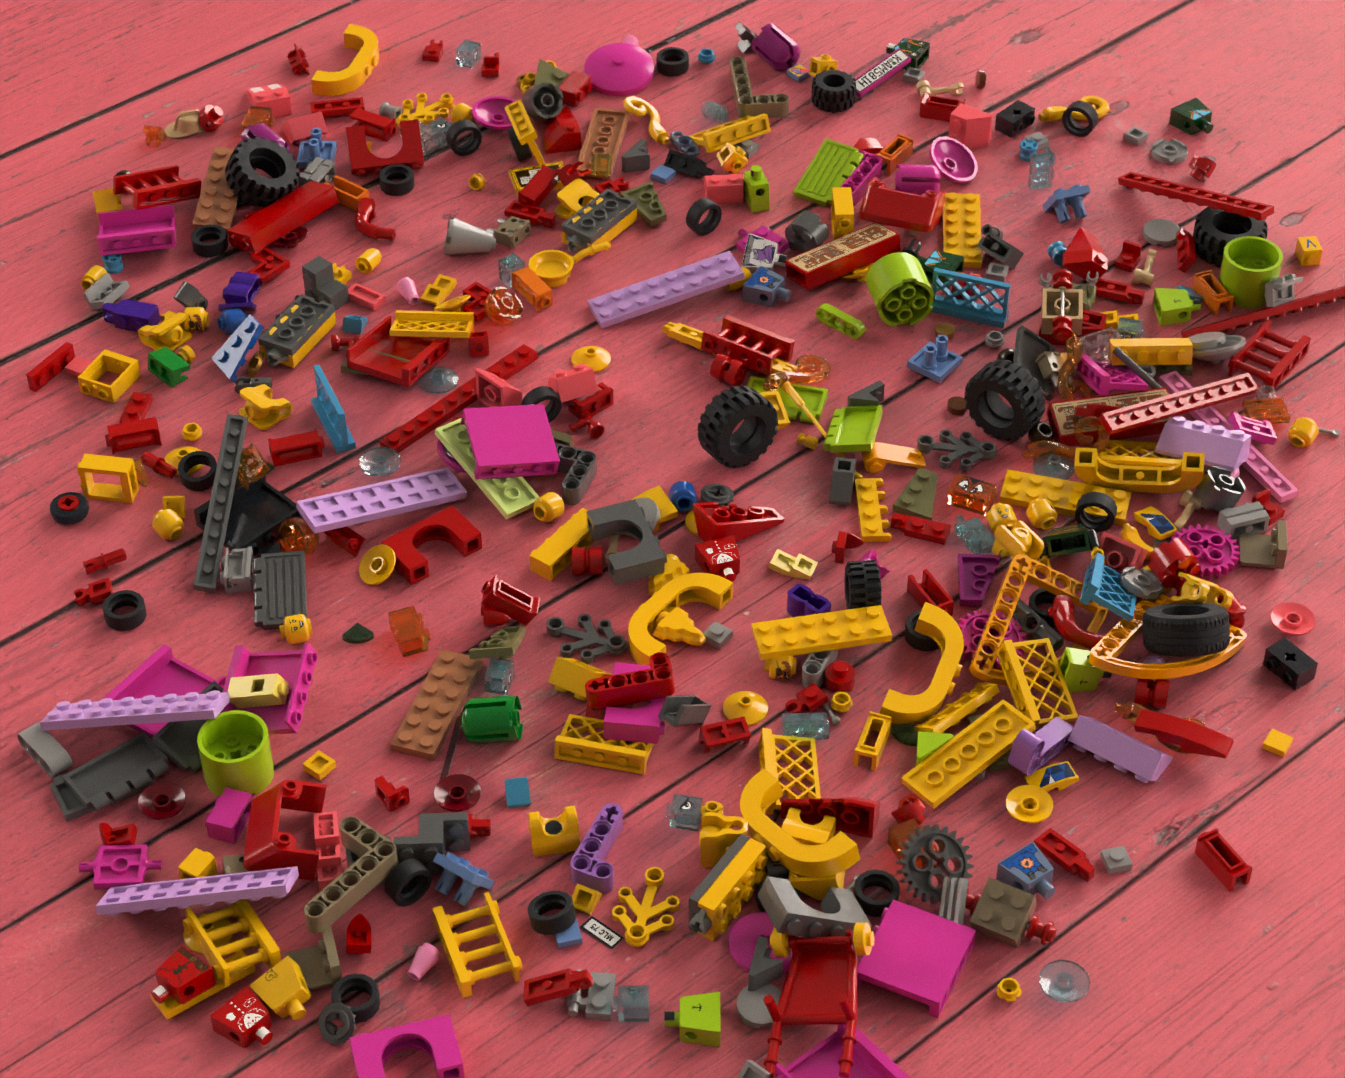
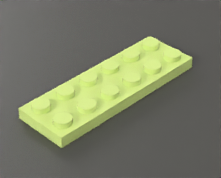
M461 418L436 428L435 435L506 520L534 507V502L539 496L523 477L475 479L474 470L476 464L466 426L461 424Z

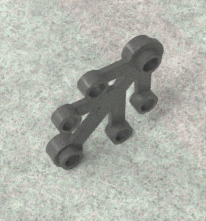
M942 430L939 440L943 443H934V439L929 435L920 436L917 443V448L924 454L930 453L931 450L952 452L940 457L939 466L943 469H949L953 461L966 454L974 455L960 460L959 467L963 471H970L972 464L982 459L991 460L997 456V449L993 443H981L969 432H962L959 440L952 435L951 431Z
M581 614L578 617V626L584 628L586 632L565 627L564 621L559 617H552L546 623L547 632L550 636L559 637L564 635L580 640L573 643H564L560 646V654L564 658L572 657L574 651L593 645L601 646L592 650L585 649L581 651V662L590 664L594 661V657L607 653L621 655L628 648L624 637L615 635L609 620H601L598 623V631L601 634H605L606 638L599 637L591 622V616L588 614Z

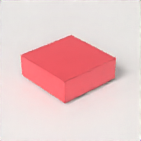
M76 356L64 367L65 372L78 377L92 361Z

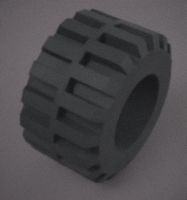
M828 70L818 73L813 78L811 99L814 106L818 107V109L836 113L848 110L854 105L856 81L851 74L839 70Z
M875 560L847 562L844 574L847 609L881 605V579Z

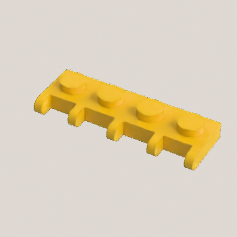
M861 478L854 481L861 539L864 542H889L892 540L890 533H883V529L890 527L889 520H881V514L888 512L886 505H879V500H883L886 497L884 491H877V487L884 485L882 478Z
M977 683L970 692L961 694V698L957 701L948 703L941 712L929 716L928 721L922 725H916L914 731L916 734H918V731L945 733V730L950 726L959 724L961 722L960 719L976 712L979 706L992 701V697L1000 692L997 684Z
M239 950L224 961L229 963L247 955L243 950ZM254 964L229 973L230 985L255 972ZM220 979L216 980V986L185 1004H179L171 997L159 1004L155 1001L152 994H150V997L168 1020L223 990L225 987Z

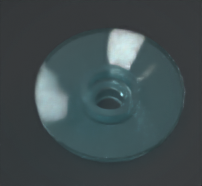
M432 367L418 379L419 386L429 393H446L457 386L458 375L453 369L448 367Z
M388 447L369 449L359 459L361 470L371 476L389 475L395 472L401 464L398 452Z
M1056 452L1041 454L1033 462L1034 472L1041 476L1067 480L1073 475L1075 470L1074 463L1069 457Z
M1056 960L1043 967L1039 976V984L1042 991L1051 999L1069 1003L1078 1001L1087 994L1090 979L1085 969L1077 963L1068 960Z

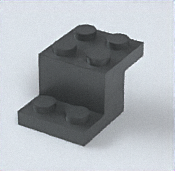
M468 812L419 814L418 836L394 837L398 864L411 858L418 859L432 875L442 874L444 868L433 861L437 852L446 855V851H470Z

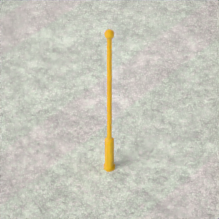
M789 381L785 382L782 385V389L786 391L799 409H803L826 438L827 433L805 407V402L794 390L792 384ZM842 452L837 453L841 458H846ZM855 470V479L863 478V475Z

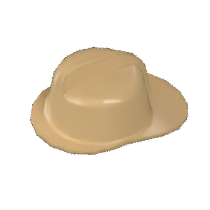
M199 110L180 112L175 122L165 128V135L170 138H181L205 131L199 125Z

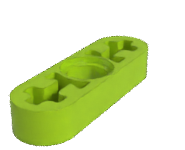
M823 303L815 311L819 321L852 339H858L866 331L864 324L860 320L830 304Z

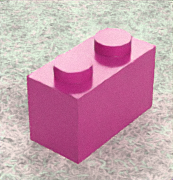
M226 787L222 795L217 797L212 812L206 816L205 826L207 827L208 836L235 844L249 820L251 802L253 800L252 794Z

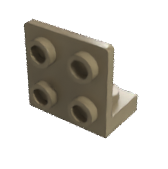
M1277 520L1276 528H1272L1271 535L1240 533V565L1284 569L1287 555L1286 521Z
M331 927L322 932L323 939L318 940L319 945L285 953V957L289 956L300 966L309 991L334 986L342 978Z

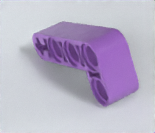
M1056 717L1034 734L1025 728L1022 729L1014 740L1008 764L1027 776L1031 775L1072 743L1068 739L1074 726Z
M609 803L602 807L571 858V881L575 885L580 884L602 894L613 890L614 868L604 859L623 828L622 808L618 804Z

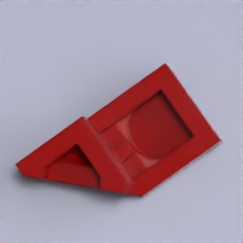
M499 52L494 53V56L483 57L484 64L481 67V77H499Z
M860 138L854 148L878 154L883 149L876 138Z

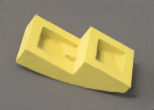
M777 549L768 568L794 578L810 579L818 562L800 553L795 558Z

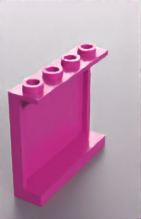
M173 205L98 213L100 228L97 242L100 256L176 247V221Z
M544 404L463 409L461 424L466 426L476 464L474 470L475 479L557 474L560 459Z
M305 642L303 650L250 653L244 645L235 646L223 692H228L230 679L233 677L278 673L289 683V693L283 705L237 708L229 702L220 713L233 710L248 711L256 714L265 722L268 734L297 733L299 724L302 722V713L307 702L309 686L313 680V670L318 661L317 652L308 642Z
M164 644L103 699L121 700L124 697L139 699L148 695L163 697L172 693L181 696L190 692H198L200 694L213 681L224 689L226 677L222 676L217 681L175 659L171 647ZM168 722L132 724L127 726L139 733L144 732L152 739Z
M893 900L890 907H885L883 910L881 924L879 926L876 925L873 929L874 946L871 947L870 955L862 956L861 961H857V988L861 980L929 1005V1015L939 1018L974 947L976 930Z
M837 1024V1031L785 1068L777 1063L775 1065V1078H844L839 1076L840 1065L838 1064V1059L842 1056L843 1043L841 1037L845 1035L846 1024ZM856 1027L855 1037L857 1042L853 1045L852 1052L854 1064L850 1067V1074L847 1078H910Z

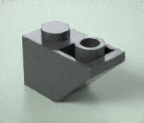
M835 457L829 504L850 506L855 480L856 459Z

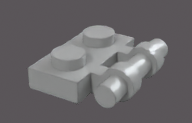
M591 972L593 986L584 990L579 989V992L568 996L566 1004L568 1014L570 1016H577L578 1010H586L585 1019L611 1021L616 974ZM581 992H588V997H580Z

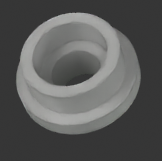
M991 331L985 337V344L990 348L996 349L1004 345L1005 339L999 331Z

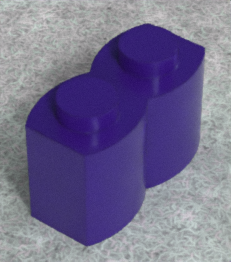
M236 272L231 276L229 284L223 289L225 303L253 302L254 296L258 294L261 287L259 274Z
M796 584L787 592V612L792 617L831 612L830 601L821 595L814 594L805 585Z

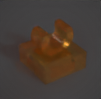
M144 125L143 133L146 136V144L150 146L151 141L155 140L156 147H159L161 141L166 139V133L162 127Z

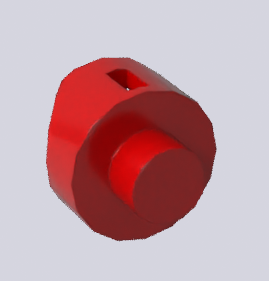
M206 105L200 110L199 125L207 132L216 130L223 123L222 109L218 106Z
M1196 154L1188 165L1192 169L1190 175L1199 181L1203 176L1209 178L1216 168V163L1208 157L1201 158Z
M844 661L830 663L825 669V688L827 690L852 691L855 685L854 668Z
M909 793L900 800L898 808L891 812V815L901 827L909 823L914 829L925 820L921 814L925 809V805L914 793Z

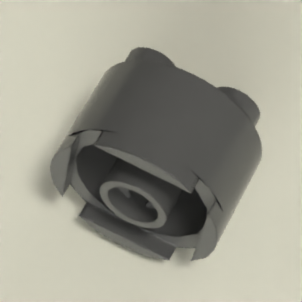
M541 83L530 87L525 92L522 103L528 116L536 121L553 118L562 111L563 94L556 85Z
M803 211L786 227L785 236L787 241H789V248L795 251L798 249L806 252L822 245L827 239L829 229L826 223L822 224L819 221L820 217L817 214Z
M1212 466L1206 471L1201 483L1197 485L1195 493L1202 501L1201 505L1203 508L1221 511L1228 507H1235L1246 489L1244 482L1238 476L1236 478L1232 477L1230 470L1220 466Z

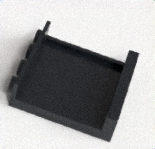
M258 469L235 485L224 546L230 551L252 546L253 556L259 553L261 547L274 544L302 524H305L306 521L296 509V503L268 484L265 472ZM210 500L194 509L196 525L203 531L205 529Z

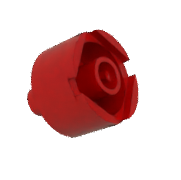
M1174 538L1172 539L1174 542L1167 543L1165 541L1151 552L1148 558L1150 560L1148 567L1164 587L1180 590L1187 580L1178 576L1179 572L1193 576L1200 571L1201 566L1199 565L1198 558L1182 539Z

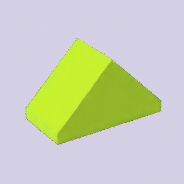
M918 731L916 766L954 736L947 733Z

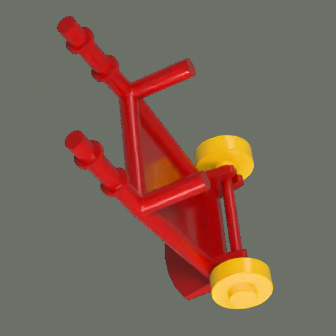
M858 922L854 926V932L846 930L847 936L801 938L796 935L778 933L775 927L773 928L770 936V946L775 957L787 958L790 955V951H792V958L778 1005H776L771 995H766L763 998L764 1004L773 1020L771 1036L767 1038V1043L769 1044L767 1059L763 1063L766 1066L765 1070L771 1073L769 1078H774L775 1065L779 1063L777 1057L779 1046L783 1042L781 1039L783 1025L846 1024L845 1035L841 1037L843 1049L842 1056L838 1059V1064L840 1065L839 1076L849 1077L850 1067L854 1064L852 1060L853 1045L857 1042L855 1037L857 1024V956L870 955L871 947L874 946V933L871 931L868 922Z

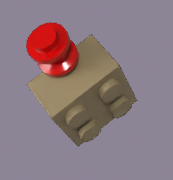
M990 877L982 894L970 895L967 888L965 908L970 910L972 929L1016 948L1019 947L1026 930V938L1029 940L1034 936L1038 937L1044 946L1048 942H1053L1057 929L1053 928V922L1049 921L1046 925L1040 923L1039 917L1036 915L1030 921L1037 905L1035 895Z

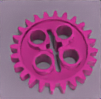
M1197 524V528L1189 525L1188 530L1182 527L1181 532L1176 531L1175 536L1171 537V542H1174L1172 540L1174 538L1182 539L1198 558L1201 569L1197 574H1199L1201 579L1204 575H1207L1209 580H1211L1212 575H1215L1217 578H1220V574L1227 576L1228 571L1233 572L1234 567H1237L1240 552L1239 546L1236 545L1237 541L1231 540V534L1224 535L1225 530L1218 532L1216 526L1213 529H1209L1208 524L1205 525V528H1202L1200 524Z
M984 608L980 614L973 610L972 615L966 613L965 618L960 619L958 626L961 629L964 640L963 659L970 658L972 661L990 615ZM1002 612L996 614L999 619H1006V617L1002 616ZM1017 620L1010 621L1003 641L1012 640L1013 643L1027 641L1025 640L1026 633H1021L1022 626L1016 627ZM989 629L992 636L999 637V632L996 629ZM982 646L985 653H993L989 646ZM1015 649L1018 656L1022 657L1025 651ZM998 656L993 665L997 670L1001 666ZM984 660L980 662L979 668L983 666Z

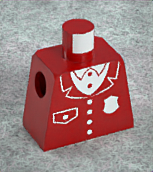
M734 535L695 544V560L705 573L721 576L731 582L736 579V575L740 573V557Z
M247 986L210 1015L213 1031L242 1048H247L255 1040L263 1046L267 1045L273 1037V1033L269 1031L271 1020L268 1010Z

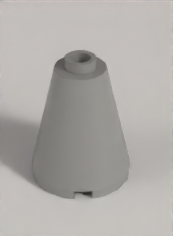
M449 217L444 254L488 253L491 249H495L496 238H493V233L454 217Z

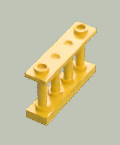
M489 892L484 893L485 906L452 916L450 914L445 915L442 906L432 908L434 925L462 998L472 996L471 985H474L475 981L511 971L516 983L520 981L519 971L523 970L521 959L519 956L514 955L498 916L500 914L498 903L496 900L492 901ZM488 915L491 921V925L457 934L451 931L453 925ZM496 934L499 941L497 944L466 953L464 951L460 952L458 949L462 943ZM502 952L507 961L473 972L471 970L467 971L465 967L468 965V962Z
M247 899L238 900L235 903L229 904L227 908L197 918L190 907L185 908L186 919H183L184 929L187 934L191 933L213 968L215 979H220L225 988L230 987L229 973L259 962L266 963L271 969L281 961L279 947ZM231 916L233 918L236 917L239 921L207 933L202 927ZM240 931L246 932L249 936L217 948L212 942ZM251 946L259 951L229 963H225L222 956Z

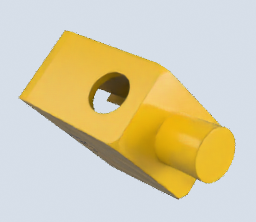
M289 956L285 957L250 984V987L281 1018H286L290 1014L293 1020H299L305 1016L306 1010L302 1004L310 999L311 994L300 966Z

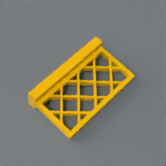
M519 99L504 108L520 144L528 143L542 169V164L545 166L546 164L535 142L538 136L522 101Z
M761 114L755 117L747 115L690 135L695 144L705 146L706 152L711 153L722 149L728 142L734 145L771 132L768 114Z
M396 310L395 320L390 328V336L469 338L470 333L474 332V312Z
M1097 439L1098 457L1110 464L1171 467L1182 462L1180 458L1160 454L1164 456L1163 458L1158 457L1159 453H1155L1156 442Z
M1049 638L1015 643L1012 640L1003 641L996 650V654L1016 709L1032 720L1036 727L1046 725L1056 717L1066 722L1076 721L1078 715ZM1037 646H1044L1047 653L1046 657L1036 652L1035 648ZM1015 649H1022L1028 653L1027 658L1024 660L1018 656ZM1031 656L1042 662L1039 668L1028 662ZM1045 664L1053 669V677L1042 671ZM1024 667L1036 673L1033 680L1025 676L1023 672ZM1038 675L1049 681L1047 688L1035 682ZM1052 684L1060 688L1062 693L1060 697L1049 690ZM1032 687L1043 693L1040 700L1031 694L1030 690ZM1045 696L1057 702L1054 708L1042 702ZM1059 704L1066 707L1070 715H1063L1058 712ZM1039 707L1050 713L1049 718H1040L1038 713Z
M569 714L561 734L557 735L555 739L554 759L645 774L646 764L654 744L635 742L627 745L622 740L604 741L603 731L596 732L594 730L598 727L603 728L604 720ZM572 723L582 724L583 726L574 728ZM587 731L591 734L585 737H582L580 735L581 733Z
M762 728L758 741L760 771L765 768L777 779L783 776L791 783L787 786L780 782L782 793L790 799H801L806 796L809 798H821L815 738L773 735L771 729ZM775 743H783L788 748L782 751L775 746ZM798 746H809L810 750L804 753ZM793 751L799 758L794 761L787 754ZM783 759L789 765L786 768H782L777 761ZM801 762H807L811 768L806 771L799 765ZM794 768L801 775L795 778L789 771ZM806 778L813 785L807 788L801 781ZM796 786L803 793L797 796L790 789ZM780 798L768 807L765 814L773 815L774 809L781 810Z

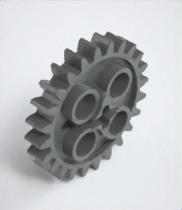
M939 824L933 825L932 828L930 825L923 826V830L921 828L915 829V835L913 833L908 834L907 838L909 841L901 842L905 850L897 851L902 856L901 860L896 861L897 864L902 865V869L898 870L897 873L904 874L905 877L900 882H908L909 885L906 891L915 890L914 898L922 895V902H928L930 899L931 904H936L938 900L941 903L944 877L972 878L973 875L967 872V870L973 868L974 865L969 864L967 860L971 859L973 855H966L965 851L969 849V845L962 847L961 843L964 838L956 839L957 831H952L948 834V826L942 827L940 830ZM933 841L938 845L937 853L932 849ZM917 857L922 861L921 869L916 866L915 860ZM949 860L954 863L953 871L948 867ZM932 876H935L938 880L937 887H934L931 882Z

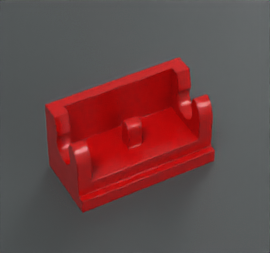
M583 161L567 164L564 167L555 169L563 186L570 184L575 179H583L592 172L590 169L579 172L578 166L582 165Z
M601 382L597 386L602 390L599 389L595 394L586 397L581 402L576 399L569 400L574 405L568 406V411L578 419H580V415L584 411H589L593 416L613 405V389Z
M744 716L700 726L699 742L704 744V753L710 752V747L743 740V744L749 743L751 733Z

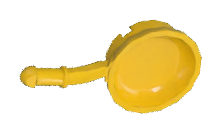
M605 241L597 245H591L573 257L559 250L541 251L530 258L528 266L549 287H559L568 281V277L570 278L574 263L590 254L609 250L611 244Z

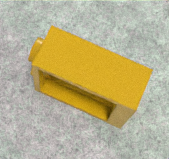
M851 187L832 188L831 223L833 240L854 230V207Z
M104 349L78 376L80 392L115 403L141 376L139 362L137 359ZM107 370L120 374L111 385L98 382Z
M84 454L81 462L77 464V473L80 474L81 479L80 488L83 489L85 498L133 504L139 491L133 459ZM92 473L117 475L120 477L121 485L95 483Z

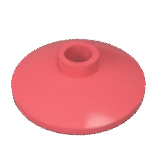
M1282 603L1277 605L1271 612L1273 626L1280 632L1292 636H1301L1311 632L1316 623L1313 612L1298 603Z

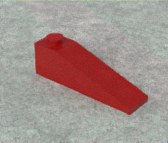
M563 107L557 116L548 118L543 138L546 154L581 150V131L577 120L568 107Z
M1080 227L1072 242L1068 245L1067 250L1063 253V267L1086 280L1089 271L1090 278L1094 279L1096 272L1099 273L1098 278H1100L1107 271L1108 259L1096 236Z
M859 797L782 799L781 818L786 819L789 808L792 807L801 809L800 819L806 824H819L824 816L827 815L836 817L835 830L873 838L879 819L880 802Z

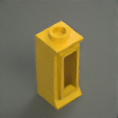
M869 712L859 742L854 750L853 766L858 767L860 757L863 755L872 758L871 770L876 771L891 732L892 716ZM871 730L880 732L874 747L865 745Z

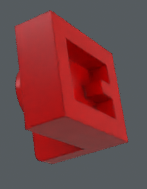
M1125 240L1122 252L1115 261L1114 268L1132 273L1140 262L1142 245Z
M487 331L471 332L468 338L470 357L488 356Z
M1267 488L1262 492L1256 493L1252 498V503L1260 502L1263 510L1269 515L1268 525L1270 526L1284 517L1285 510L1269 499L1271 491Z
M383 775L374 779L376 795L389 812L410 803L409 788L406 785L395 789L394 785L391 782L388 783Z

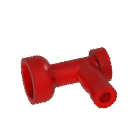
M331 335L332 351L338 350L340 346L351 347L359 340V335L355 336V338H339L338 335Z
M589 411L582 412L580 420L569 425L571 432L588 426V434L592 438L601 437L605 431L601 423L595 422L592 419V414Z

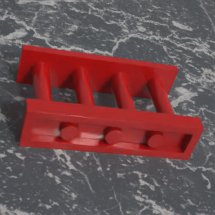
M174 165L114 176L113 194H131L133 196V208L140 210L200 198L201 180L198 178L181 179L179 177V166Z
M726 315L723 317L721 332L717 335L708 331L703 332L701 349L715 355L719 353L732 357L733 360L737 359L746 363L748 368L770 375L773 360L776 357L787 361L792 359L795 341Z
M1270 320L1263 326H1260L1256 334L1235 356L1230 358L1228 362V376L1232 377L1238 370H1242L1262 379L1265 383L1264 392L1272 394L1307 355L1311 338L1303 335L1299 341L1294 342L1270 332L1272 323ZM1269 339L1291 350L1284 352L1263 342ZM1259 349L1282 360L1274 362L1254 352ZM1249 359L1272 369V371L1264 372L1245 362Z

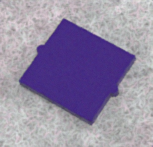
M253 302L219 304L218 309L222 312L227 309L239 308L243 312L256 311L257 306Z

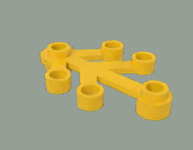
M418 93L416 95V112L410 114V110L413 109V101L409 99L402 102L403 114L396 118V124L400 128V121L418 119L419 124L432 126L435 124V118L446 119L449 117L448 109L454 106V98L451 94L445 93L441 95L439 101L424 108L427 102V94Z
M651 867L645 872L647 889L641 905L633 896L631 888L622 887L618 890V900L621 903H626L637 917L636 923H633L627 916V910L624 906L618 905L612 909V919L620 922L626 929L625 941L630 946L641 947L649 941L650 935L660 930L671 931L674 928V918L669 914L662 915L660 920L646 926L647 920L666 911L677 912L680 908V899L677 896H669L665 901L652 907L657 889L664 884V871L659 867Z

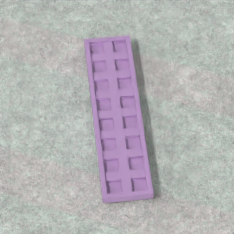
M727 251L587 300L599 326L603 329L745 279L744 272L731 252Z
M446 467L300 500L296 503V509L314 534L465 499L467 491L450 469Z
M214 690L207 694L190 692L181 696L172 693L163 697L148 695L139 699L124 697L121 700L105 698L97 702H91V700H82L78 703L63 701L56 704V707L47 713V716L40 721L41 730L45 731L215 719L230 702L229 692L220 693V691Z
M298 867L110 887L96 905L97 915L107 914V916L111 917L122 912L138 914L149 909L163 911L168 907L184 909L195 904L210 906L215 902L223 901L226 904H231L241 899L257 901L269 896L275 899L282 898L289 893L299 877Z

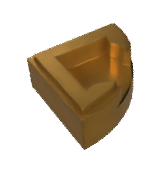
M258 350L247 362V376L255 377L264 359L263 352Z

